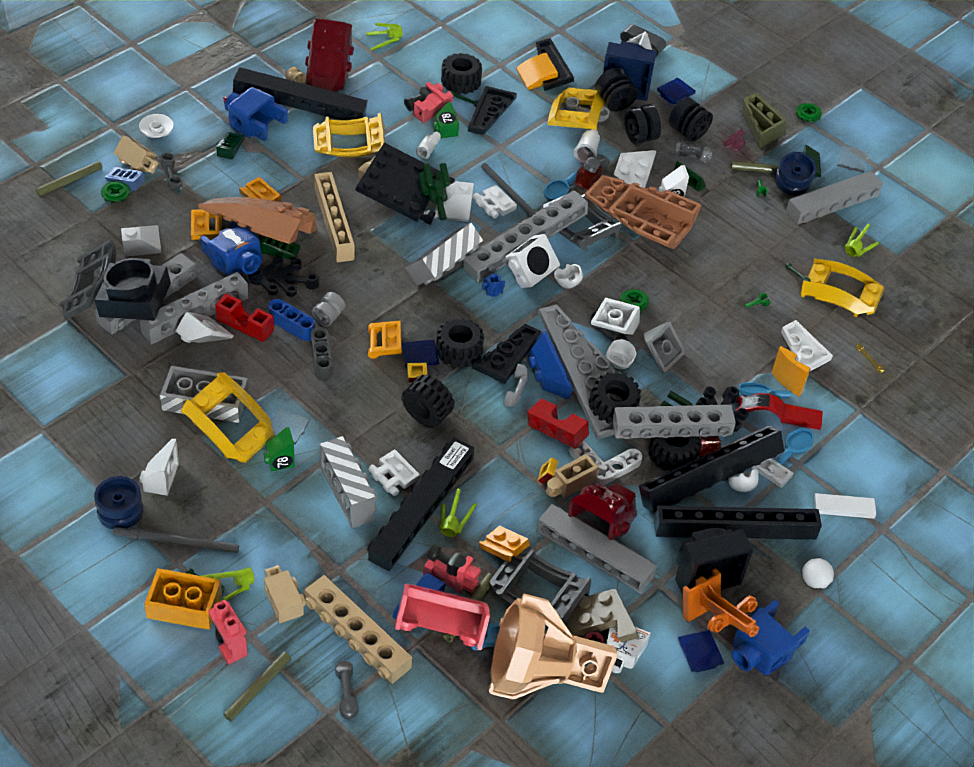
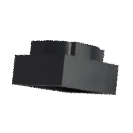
M129 258L116 263H109L104 274V282L95 298L99 317L154 321L171 285L167 266L152 265L151 259Z
M710 528L694 532L682 544L676 559L679 567L675 577L682 595L683 587L687 586L689 589H692L696 586V580L702 576L705 579H709L712 577V570L715 568L721 573V590L742 585L753 552V548L743 529L732 532L731 529Z

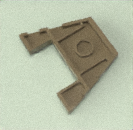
M616 589L583 597L570 614L567 622V628L572 635L577 637L617 626L620 642L639 638V634Z

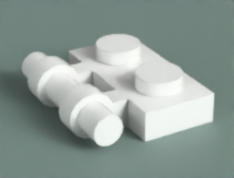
M497 185L482 191L481 196L478 193L473 195L476 204L479 207H483L485 213L494 219L499 216V213L504 216L517 209V204Z
M396 450L379 459V464L381 465L379 468L374 464L368 468L372 478L375 481H379L383 485V489L387 493L390 492L393 496L399 493V490L396 488L397 485L406 489L420 480V474ZM388 473L392 478L388 479L385 474Z

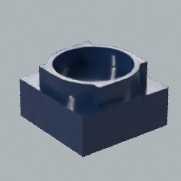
M621 41L620 44L609 42L603 73L612 68H623L638 90L637 99L647 101L657 51L645 49L639 44Z

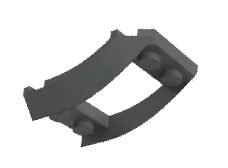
M584 194L581 196L588 202V214L585 216L594 225L578 233H574L566 227L559 233L576 246L588 252L587 245L607 238L608 235L616 239L621 223H614L612 218L602 213ZM559 197L553 201L544 204L543 209L548 207L551 203L561 199L562 197Z
M108 240L77 258L80 267L76 271L72 291L67 299L59 303V306L63 308L62 315L64 317L72 318L92 306L104 282V274L109 263L116 262L117 247L113 240ZM101 267L96 282L92 284L94 270Z
M533 550L525 554L520 553L517 557L513 556L511 562L505 561L489 581L496 594L511 605L519 597L512 594L510 590L528 568L538 576L561 588L551 604L566 626V620L583 596H589L591 578L583 579L577 577L575 573L554 566L536 555Z

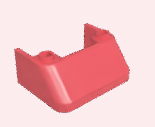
M405 584L395 629L412 631V628H417V626L459 636L463 640L464 645L475 647L477 644V649L482 650L490 619L489 605L478 600L417 585Z

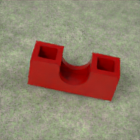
M226 293L215 304L216 319L263 343L274 331L273 315L259 308L250 315L244 310L242 300Z
M542 398L527 411L528 426L574 449L589 436L587 420L573 413L566 419L558 420L557 406Z

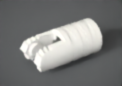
M433 132L432 135L428 134L423 138L416 149V153L420 158L428 159L440 141V133Z

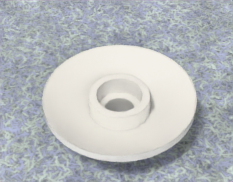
M163 114L148 115L139 123L141 133L151 138L164 137L170 134L174 127L172 119Z

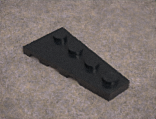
M551 38L536 42L537 55L547 53L558 72L557 78L543 81L544 91L574 82V76Z
M485 86L468 125V132L484 135L517 98V93Z
M524 324L509 335L506 341H501L493 351H488L484 354L480 361H475L472 364V369L506 384L516 370L518 363L520 364L534 346L541 335V331Z

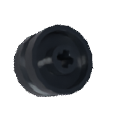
M647 104L640 106V108L633 107L626 110L624 116L625 130L633 144L656 140L660 137L661 121L654 105Z

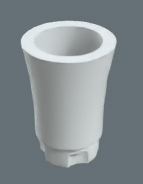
M586 130L579 144L574 149V156L579 162L586 163L588 158L597 157V148L600 141V135L597 130Z

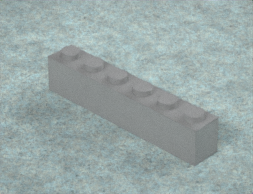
M872 171L789 199L786 213L797 225L806 223L815 218L848 208L854 204L876 198L881 193L883 183Z
M551 504L538 520V533L642 594L654 578L657 565L653 564L652 561L641 557L632 549L624 547L615 539L609 540L606 535L602 534L598 529L585 524L581 519L570 518L564 509Z

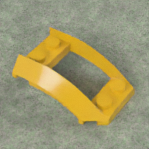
M567 88L553 101L547 125L597 130L600 113L605 102L597 90ZM569 97H576L580 105H590L591 110L590 113L560 110L562 103H566Z
M381 113L377 114V117L370 119L364 117L354 120H332L329 117H325V121L319 125L317 123L313 126L315 152L343 158H358L377 154L385 142V126ZM366 133L368 146L350 149L333 148L332 134L359 135Z
M814 258L813 267L808 275L811 281H803L801 297L805 298V295L814 296L816 300L841 306L852 312L854 317H858L862 313H867V315L875 313L884 292V287L865 273L849 265ZM831 271L863 282L865 287L860 298L858 299L839 288L826 285Z
M225 372L217 373V377L191 400H186L181 410L210 438L226 459H237L238 462L246 463L275 437L268 415ZM231 393L259 420L234 445L206 416Z

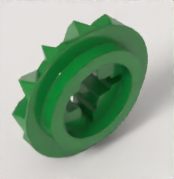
M803 103L797 106L796 115H798L799 119H803V122L808 121L810 123L811 121L816 122L820 120L822 111L814 104Z
M118 181L107 183L101 189V196L105 201H110L111 204L113 202L119 203L121 200L126 201L130 194L128 185Z
M629 289L621 294L620 301L639 306L640 313L642 310H646L649 305L648 296L640 290Z

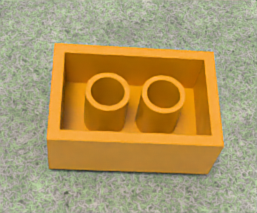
M157 568L144 603L146 618L210 630L213 621L208 614V610L214 608V604L220 602L222 596L221 580Z

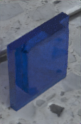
M678 77L657 88L660 96L670 104H676L696 92Z
M435 340L402 342L405 368L407 363H427V366L439 365Z
M710 630L678 637L691 672L711 670L724 664Z

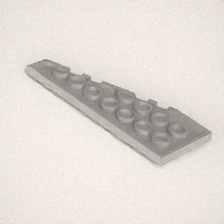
M558 305L539 309L538 314L596 439L615 435L613 422L608 424L606 420L603 419L601 421L598 415L595 416L593 414L594 410H591L589 407V397L595 380L603 373L605 375L608 371L615 373L616 370L610 365L611 362L600 350L584 337V333L580 329H576L571 323V319ZM606 394L609 399L615 402H623L622 398L616 394ZM641 400L637 407H644Z

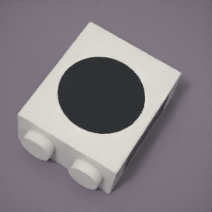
M545 234L534 235L505 257L521 288L533 287L560 266Z

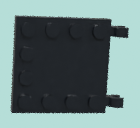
M384 142L357 184L355 191L416 222L421 219L426 224L431 225L436 214L432 210L425 211L430 202L429 195L424 196L422 194L418 176L420 172H424L423 165L426 163ZM431 167L433 180L435 179V172L441 171ZM449 177L450 183L453 184L455 182V179Z

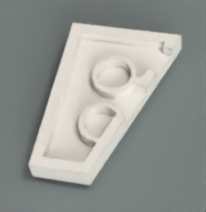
M795 320L782 327L781 333L791 352L797 354L796 360L810 367V371L831 361L833 355L798 321Z

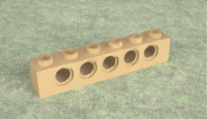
M325 575L305 589L307 607L311 610L314 609L324 623H329L333 627L334 632L339 637H343L352 650L358 651L368 665H373L383 679H387L393 684L412 668V656Z

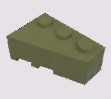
M757 92L743 99L742 114L759 149L786 134L787 120Z

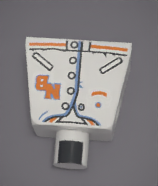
M617 626L609 628L606 644L615 646L618 653L612 672L620 673L623 666L629 669L635 666L647 647L650 632L635 627L639 638L620 642Z

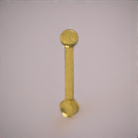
M857 344L856 349L868 358L876 367L878 373H881L884 367L874 361L863 349L862 344Z

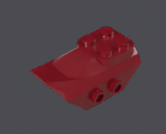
M313 19L311 40H308L307 45L309 56H306L305 66H307L305 84L333 92L344 90L348 72H351L352 69L350 55L353 56L354 46H352V24L326 19Z
M599 483L583 487L581 494L570 500L568 516L571 518L588 510L610 523L608 539L613 540L623 534L626 535L631 523L636 518V494L620 484L609 487Z

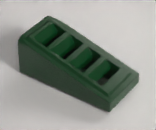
M228 132L216 147L217 156L233 160L245 135Z
M263 236L260 243L262 254L287 259L297 258L300 250V245L296 243L287 244L267 236Z

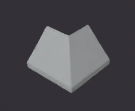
M670 321L644 333L645 342L662 373H665L686 353Z

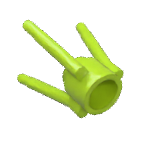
M376 22V26L390 28L383 31L366 33V35L387 34L389 38H392L370 48L371 51L399 41V38H402L403 35L402 27L397 23Z
M869 223L856 239H854L858 227L854 228L847 244L844 246L845 252L849 256L861 257L863 253L879 244V242H875L862 249L863 244L860 240L870 227Z
M460 489L456 491L451 513L447 518H445V504L441 505L439 530L447 537H455L457 534H461L462 528L477 506V503H474L461 523H459V519L455 517Z
M250 567L237 571L201 575L202 577L214 579L233 577L235 585L241 586L220 601L230 600L241 592L250 590L249 585L255 582L254 573Z

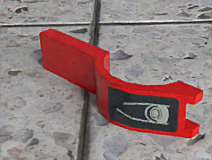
M768 393L739 396L736 403H740L739 408H745L748 412L754 410L770 411L780 418L781 423L820 430L822 426L823 411L785 404L777 396Z

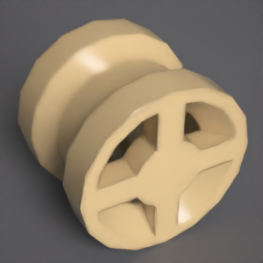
M291 67L287 70L285 78L304 84L306 75L300 72L297 67Z

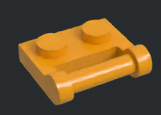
M202 209L191 210V240H200V237L204 235L209 240L216 238L220 231H222L224 215L216 216ZM210 218L215 219V230L210 231Z
M401 321L379 322L368 325V333L370 334L369 358L375 359L382 355L402 354ZM382 332V346L377 347V334Z

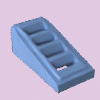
M114 167L105 176V179L110 182L118 181L125 183L134 192L145 182L143 172Z

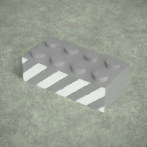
M469 223L450 233L406 266L405 269L417 286L422 283L427 285L431 281L442 277V273L452 269L457 261L460 262L467 257L466 254L478 249V244L483 239L473 224Z
M171 366L160 394L162 410L182 413L181 410L186 400H191L217 377V373ZM228 375L249 394L248 378ZM231 393L206 416L212 419L239 423L245 405Z
M342 436L320 443V468L348 523L353 529L374 521L375 512L377 511L375 505L377 495L374 488H370L366 473H362L358 458H354L352 455L353 451L350 443H346Z

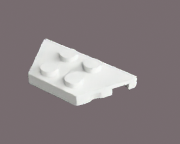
M656 151L621 153L613 178L625 180L624 183L627 184L638 183L640 184L639 187L646 188Z

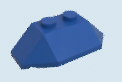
M543 331L531 349V355L528 358L529 366L533 368L536 382L540 383L543 390L562 398L570 399L572 385L547 332Z

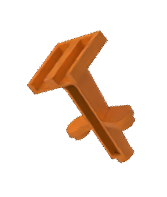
M716 568L712 570V577L709 579H705L703 576L698 578L696 586L692 589H689L687 586L683 587V618L687 622L710 611L717 615L709 621L707 626L712 632H720L725 626L731 624L750 637H754L758 633L759 627L756 625V621L746 614L756 609L758 605L756 598L749 595L736 607L721 597V573Z

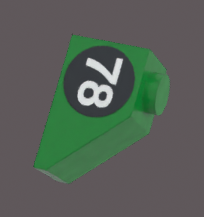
M448 102L436 114V120L433 122L434 132H439L441 138L456 137L459 134V122L451 102Z
M286 427L266 444L267 452L263 453L265 464H269L271 472L295 467L294 441L290 427Z

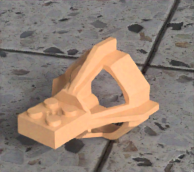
M523 594L521 599L517 598L508 607L504 618L500 619V629L495 640L490 671L492 679L489 686L490 694L514 700L556 683H566L601 693L604 692L618 656L615 646L572 635L547 599ZM545 625L548 626V629H547V631H546V634H544V632H545Z

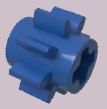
M491 274L488 278L484 277L482 290H486L487 295L496 297L499 293L503 294L505 281H501V276Z

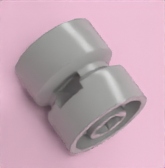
M327 292L320 300V303H317L312 309L311 315L318 324L329 327L336 320L337 316L342 313L346 305L338 294Z

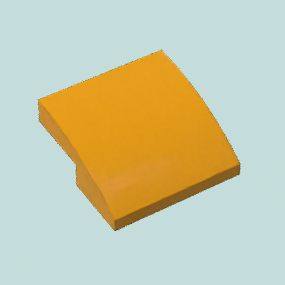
M547 53L534 56L516 67L527 90L543 86V81L558 77V72Z
M780 346L771 373L782 386L800 397L811 368L796 360L797 354Z

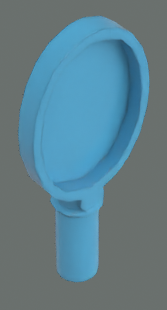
M574 172L564 181L554 180L548 183L544 189V197L548 201H553L568 194L569 186L579 177V174Z
M745 382L739 384L738 387L739 392L746 396L756 393H768L779 398H791V391L775 390L760 383Z
M798 428L790 432L785 442L787 449L775 461L782 465L793 453H801L808 450L814 442L813 432L806 428Z

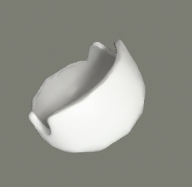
M566 264L564 269L558 267L555 270L554 278L563 288H573L582 281L583 270L577 264Z
M623 339L615 340L608 348L606 357L611 362L610 365L613 368L623 370L629 368L636 357V350L629 341Z
M758 469L741 473L739 477H736V475L729 477V486L738 492L752 491L758 484Z
M811 559L802 569L803 580L808 586L825 589L833 582V567L824 559Z

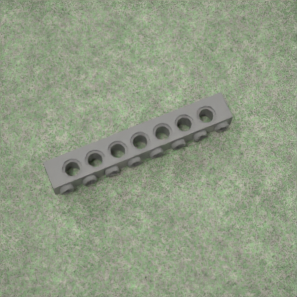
M575 190L565 194L561 199L538 211L532 217L525 219L514 228H510L506 233L483 245L474 253L467 255L463 259L464 271L475 282L479 283L484 277H488L506 266L508 262L505 257L534 235L545 234L548 239L587 215L588 202Z

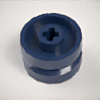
M802 152L787 153L782 157L775 174L777 187L788 195L798 196L807 192L817 172L814 160Z
M115 476L102 481L97 486L94 499L98 519L102 525L109 529H114V527L130 528L141 519L143 503L140 487L136 481L129 477Z

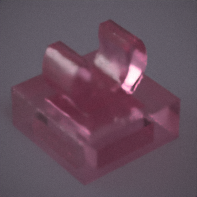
M742 128L725 140L723 144L726 148L732 145L735 151L739 150L746 144L745 140L741 138L745 132Z

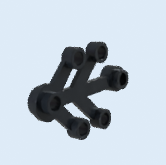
M275 257L270 265L263 269L258 268L253 274H248L252 284L262 285L268 290L270 295H277L280 286L287 296H296L297 287L293 284L289 285L287 282L305 283L306 288L311 290L317 289L320 285L319 277L315 273H309L307 276L288 275L295 270L301 269L302 262L298 258L292 259L291 265L282 270L270 273L284 266L283 258Z
M710 386L706 387L703 392L704 397L699 398L696 405H718L714 397L716 390ZM734 386L726 388L722 394L724 400L721 405L735 403L739 398V390ZM742 407L737 411H733L736 422L734 432L739 431L742 426L741 421H744L749 415V412Z

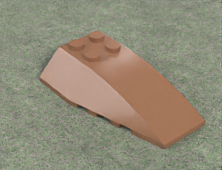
M602 175L585 193V197L616 221L637 234L671 249H675L689 233L701 209V204L671 191L665 190L660 192L656 191L657 188L651 186L649 189L639 187L640 184L638 183L627 184L624 183L625 180Z
M250 197L214 198L198 206V208L216 216L225 215V220L236 221L243 228L248 225L251 227V231L287 244L296 241L298 230L309 234L317 231L315 214L309 212L307 208L293 207V204L288 202L280 203Z

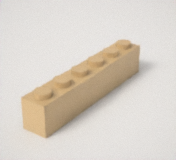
M332 172L314 174L315 192L336 262L354 260L355 245Z

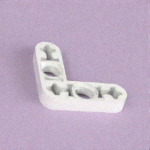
M585 441L576 449L569 446V453L574 460L582 457V454H588L597 464L600 476L597 475L595 483L606 485L638 468L642 461V454L637 449H629L603 462ZM619 464L622 466V469L616 470L612 465Z

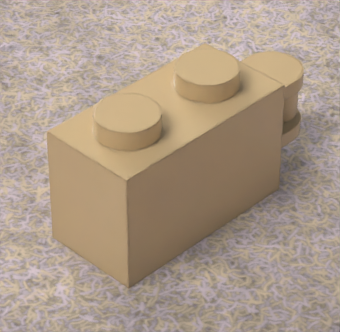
M122 136L114 151V154L119 157L118 160L124 164L131 165L130 169L154 174L156 167L159 165V162L155 160L157 154L128 136Z
M588 454L583 455L555 470L554 478L547 483L546 494L549 497H556L561 494L564 499L582 490L583 487L595 483L599 467Z
M279 565L265 569L264 590L279 624L303 616V607L306 606L303 594H299L297 591L298 584L296 578H291L288 570L282 572Z

